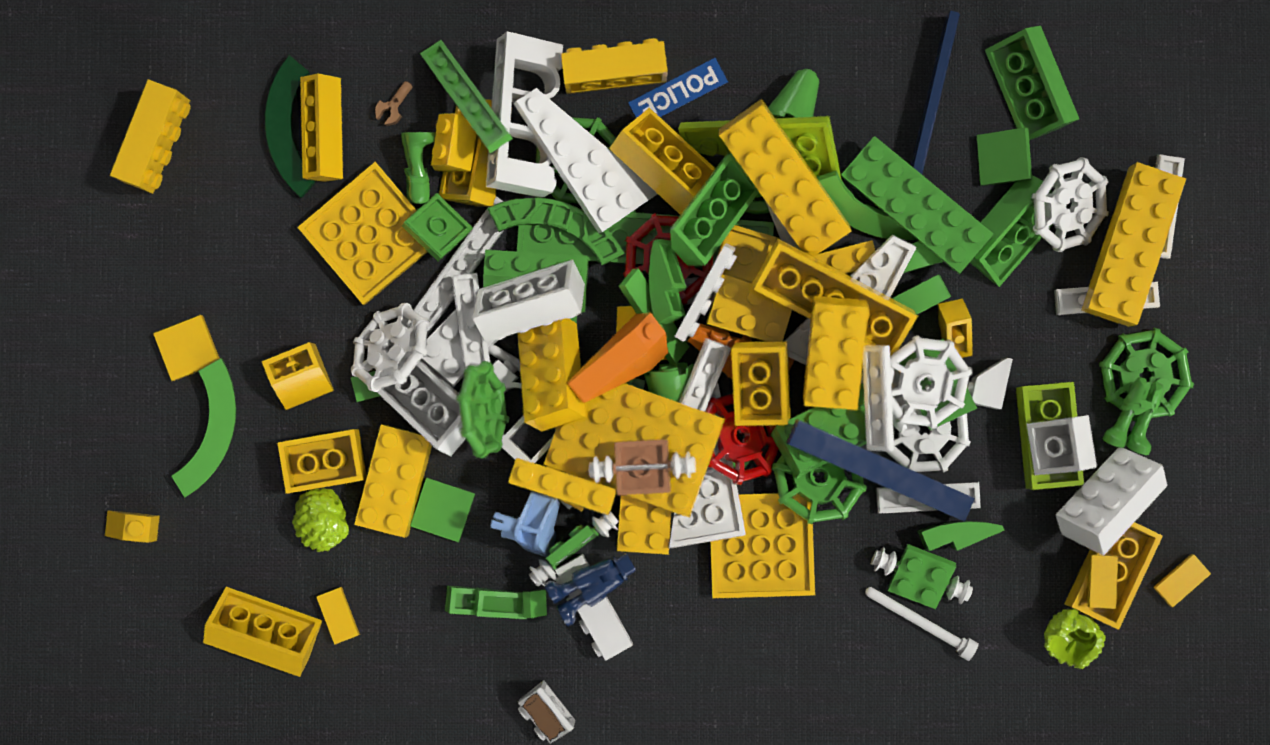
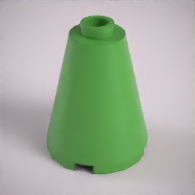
M810 69L798 70L768 107L775 119L813 117L819 87V79L816 73Z
M684 362L659 364V370L653 371L652 369L644 373L649 392L679 402L694 364L689 366Z

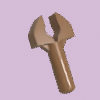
M405 81L390 102L383 103L379 101L375 108L376 118L379 120L383 112L390 110L391 115L384 124L390 126L398 123L402 117L398 113V107L412 89V85Z

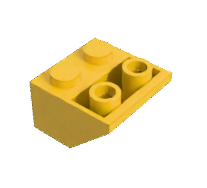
M306 343L262 361L270 384L286 410L334 391L314 343Z

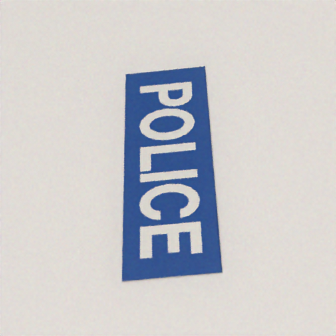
M716 58L628 103L636 118L648 108L661 117L728 81Z

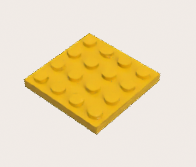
M376 162L298 226V229L363 305H366L428 252L402 227L404 221L417 210Z
M778 493L738 494L746 535L710 542L712 598L815 595L813 524H808L807 520L784 504L780 505ZM799 494L792 497L810 510L811 503Z

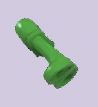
M435 132L402 133V144L408 168L404 169L407 199L411 203L424 204L429 200V177L427 168H424L422 153L426 145L432 144L435 141Z
M1138 377L1134 381L1128 395L1122 401L1123 404L1120 406L1122 412L1113 427L1104 433L1103 440L1106 443L1119 448H1124L1126 444L1130 450L1136 453L1149 455L1151 444L1146 439V431L1154 412L1158 410L1164 392L1161 383L1154 381L1148 391L1146 400H1144L1142 396L1146 388V379ZM1139 415L1127 438L1128 428L1133 416Z

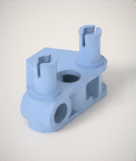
M532 491L518 519L496 512L493 518L497 521L492 520L491 528L501 530L502 538L516 541L523 549L548 557L551 554L549 550L554 546L556 540L554 526L560 502L557 498Z

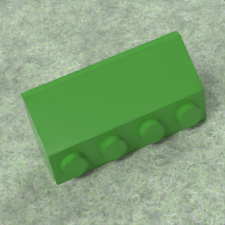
M1041 26L1025 28L985 50L1017 129L1028 128L1029 141L1079 120Z
M731 153L726 154L670 229L671 248L687 266L707 264L759 193L756 186Z
M1033 175L1030 180L1016 181L980 222L994 235L970 263L998 287L1001 286L1042 238L1033 231L1035 219L1032 194L1037 192L1043 180Z
M485 250L483 288L573 260L585 283L581 310L582 313H585L589 267L588 257Z

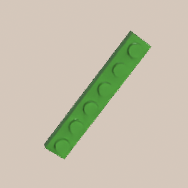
M442 40L420 53L490 153L512 140L510 133Z

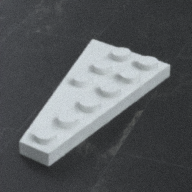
M537 88L513 103L598 234L657 195L621 159Z
M891 235L850 277L891 297L917 247ZM809 318L784 340L788 343V357L805 365L807 362L811 323Z
M716 384L711 397H721L718 384ZM717 443L714 448L715 455L719 452ZM724 457L720 459L721 462L734 469L732 461H727ZM711 467L707 468L690 518L674 512L669 549L746 535L737 484H734L733 480Z

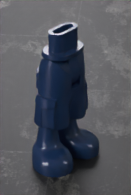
M627 553L618 558L613 556L595 565L585 566L573 572V580L561 584L548 581L544 586L555 604L563 600L570 593L578 589L581 590V594L557 606L562 619L567 626L574 624L575 614L579 608L585 604L593 607L600 601H603L608 593L624 582V579L625 581L628 580L627 576L635 572L636 569Z

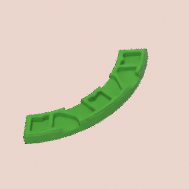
M837 171L817 177L850 226L876 237L888 239L891 235H894L902 240H917L882 210L857 200L854 194L844 185Z
M524 198L509 200L487 208L499 232L519 225H548L562 229L581 240L591 249L602 266L625 255L617 240L607 229L598 234L583 210L565 202L546 198Z
M222 358L198 371L204 381L208 394L209 422L204 440L194 457L182 469L172 475L184 498L196 491L216 471L224 459L233 437L236 423L235 393L232 379Z

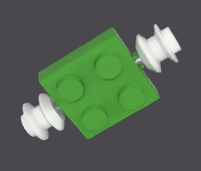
M611 511L609 515L602 513L599 519L593 516V528L588 525L586 527L580 525L569 534L571 539L566 543L560 541L549 550L551 555L547 557V560L550 563L539 559L540 566L538 568L530 567L532 571L529 574L530 578L538 587L541 584L544 586L549 578L556 580V572L554 570L594 537L598 536L599 533L602 536L609 537L608 531L611 528L618 530L616 524L619 521Z
M907 544L900 562L897 561L895 551L888 555L885 553L884 547L880 551L876 550L872 557L871 564L874 565V571L882 568L886 576L895 571L888 585L889 592L933 609L937 608L944 591H946L948 600L957 597L959 604H962L964 600L968 601L972 594L973 587L970 586V580L963 584L959 582V576L951 579L956 568V562Z

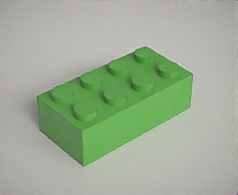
M863 383L860 384L857 410L814 407L790 419L788 425H778L774 428L771 436L795 479L829 463L786 444L796 419L860 447L866 444Z

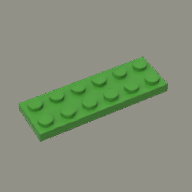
M875 136L841 174L844 180L958 274L964 270L994 235V233Z

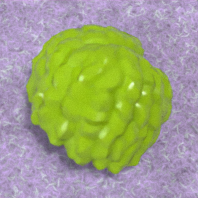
M316 488L300 495L299 500L295 504L296 513L292 520L296 537H301L303 545L306 547L310 546L312 550L316 549L317 552L329 551L336 544H339L342 539H345L349 532V526L345 519L346 510L343 508L339 496L332 489Z
M1071 608L1062 610V612L1054 615L1053 619L1049 621L1044 633V647L1049 651L1050 656L1058 659L1060 664L1067 662L1068 666L1083 669L1102 653L1106 637L1092 617L1079 615L1078 610Z

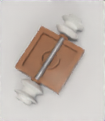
M668 440L615 442L616 464H613L609 456H606L604 462H599L598 458L594 457V461L589 463L590 478H594L596 483L599 482L601 477H605L607 482H610L614 474H616L617 495L671 492L670 471H672L677 479H679L681 473H686L688 478H691V473L696 472L695 457H690L689 452L686 453L685 457H680L675 452L671 461H669Z

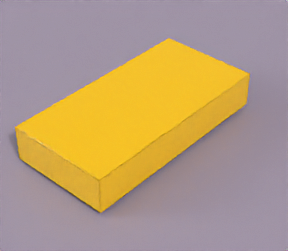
M1089 554L1087 607L1116 609L1118 556Z
M1191 554L1153 588L1170 607H1174L1211 573L1194 554Z
M342 587L317 596L334 645L360 635Z

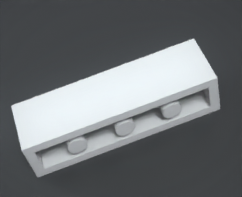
M581 554L555 570L557 573L556 583L561 584L573 580V572L585 566H590L585 556ZM578 589L570 593V597L566 600L568 601L581 594V590ZM608 597L593 607L585 604L578 609L582 618L579 623L586 635L590 633L595 642L591 645L598 657L603 655L606 661L633 646L632 640Z

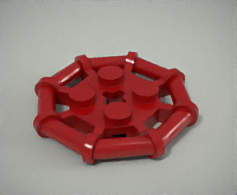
M652 214L651 218L630 237H626L624 278L632 269H639L640 272L646 271L649 275L653 241L656 239L671 241L670 233H663L661 226H673L680 216ZM654 228L656 229L658 235L647 245L639 242ZM638 247L644 250V261L642 266L635 268L636 248ZM676 254L684 280L692 273L699 276L687 289L679 292L682 305L688 304L687 301L700 291L712 269L713 256L706 265H702V271H700L695 266H687Z
M734 393L719 398L711 397L705 412L712 415L717 413L719 417L725 420L717 440L719 452L715 455L713 451L708 468L715 469L738 485L753 478L768 476L772 472L771 467L779 451L771 436L776 425H765L769 437H767L763 425L735 426V412L728 413L724 408L734 404ZM737 430L740 434L744 433L745 435L742 443L736 437ZM765 444H768L769 448L763 458L761 455L763 451L761 449ZM724 457L727 461L734 462L735 469L721 462L720 459ZM753 460L757 464V467L744 470L745 462Z

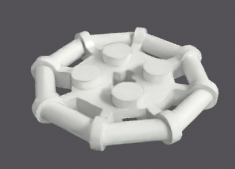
M1080 157L1076 161L1060 165L1053 164L1037 192L1032 194L1035 219L1033 231L1044 238L1056 252H1063L1067 248L1082 244L1088 245L1104 217L1109 214L1106 202V185L1108 184L1106 176H1102L1089 164L1088 159ZM1072 172L1070 178H1063L1064 174ZM1083 173L1092 180L1088 184L1082 181ZM1053 186L1055 188L1053 193H1048ZM1096 190V208H1093L1092 192ZM1071 199L1072 205L1070 209H1067L1066 204H1069ZM1051 224L1055 225V234L1049 230ZM1068 231H1075L1076 236L1065 238Z
M401 303L399 307L383 312L376 311L373 314V319L359 337L354 338L355 350L353 366L351 367L352 375L363 381L372 392H378L381 388L397 383L404 384L407 381V376L421 358L426 357L428 353L426 350L427 328L429 327L428 319L420 316L408 303ZM398 317L396 322L391 324L387 323L388 320ZM410 320L413 322V326L408 329L406 326ZM366 348L368 349L367 360L364 361V353ZM375 368V375L371 376L368 372Z
M914 336L912 341L890 356L891 386L895 369L901 372L898 387L891 388L892 414L896 418V423L899 425L929 426L933 429L937 428V424L953 412L965 406L964 398L969 375L972 374L971 367L966 365L955 349L954 342L951 340L939 341ZM923 349L940 351L937 358L924 356ZM916 351L917 357L909 360L904 367L898 364ZM948 357L956 367V371L950 372L944 362ZM927 377L931 381V385H926L925 389H922L920 382ZM958 379L955 394L952 396L950 394L953 380ZM901 394L907 403L904 409H901L893 396ZM941 401H950L947 405H945L943 408H941L939 411L935 413L934 409L938 407L937 404H939ZM914 409L927 410V416L911 413Z
M967 414L957 418L958 437L951 435L950 422L930 430L929 434L923 433L922 435L919 433L920 427L918 425L906 424L907 429L903 432L899 431L898 438L894 439V450L886 452L901 466L915 472L942 471L944 473L948 471V467L966 446H969L971 443L968 438ZM948 440L956 442L942 458L939 450ZM899 443L905 445L912 452L911 458L909 459L895 446ZM933 453L936 461L917 462L919 454Z

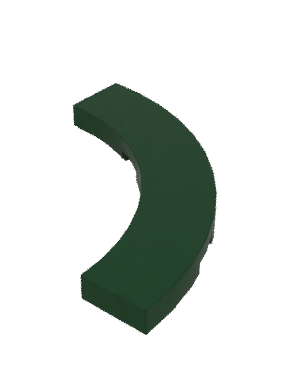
M289 55L280 67L270 88L265 112V130L270 154L278 171L291 189L303 198L316 183V180L303 179L302 158L296 149L293 139L292 108L301 88L300 77L308 76L310 72Z

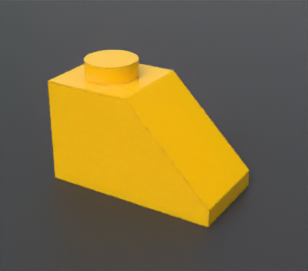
M958 299L939 303L938 320L942 339L954 342V347L962 358L972 356V318L964 300Z
M107 511L105 536L147 543L157 541L159 515Z

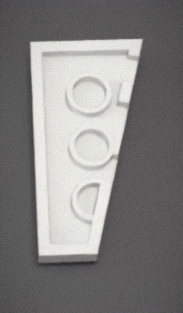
M728 243L724 245L677 331L676 338L685 341L688 336L693 338L700 325L697 323L700 315H705L712 303L709 300L713 291L717 293L724 281L721 276L725 268L730 270L737 257L733 255L735 247Z

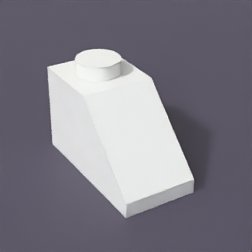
M1001 359L973 377L971 382H968L967 388L975 405L996 410L1002 409L1012 359Z

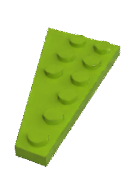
M829 116L776 118L816 177L837 171L841 179ZM729 121L680 123L678 128L680 136L698 153L710 156L716 154L726 156L727 153H731L719 136V129Z

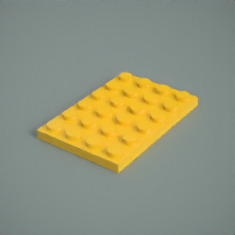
M624 383L585 402L584 418L557 426L544 465L596 483L595 479L590 478L589 463L594 461V457H597L599 462H604L606 456H609L613 464H616L615 442L668 440L669 461H671L675 452L680 457H685L686 453L689 452L690 457H695L696 472L691 473V478H688L686 473H681L679 479H677L672 471H670L671 492L630 494L628 496L690 518L725 419ZM614 474L610 482H607L605 477H601L598 484L617 490L616 474Z

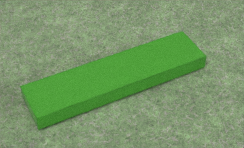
M632 269L620 283L619 288L637 314L651 313L654 316L649 284L639 269ZM674 322L671 324H660L666 332L668 353L665 357L670 364H677L689 348V345L686 341L675 337L678 329Z

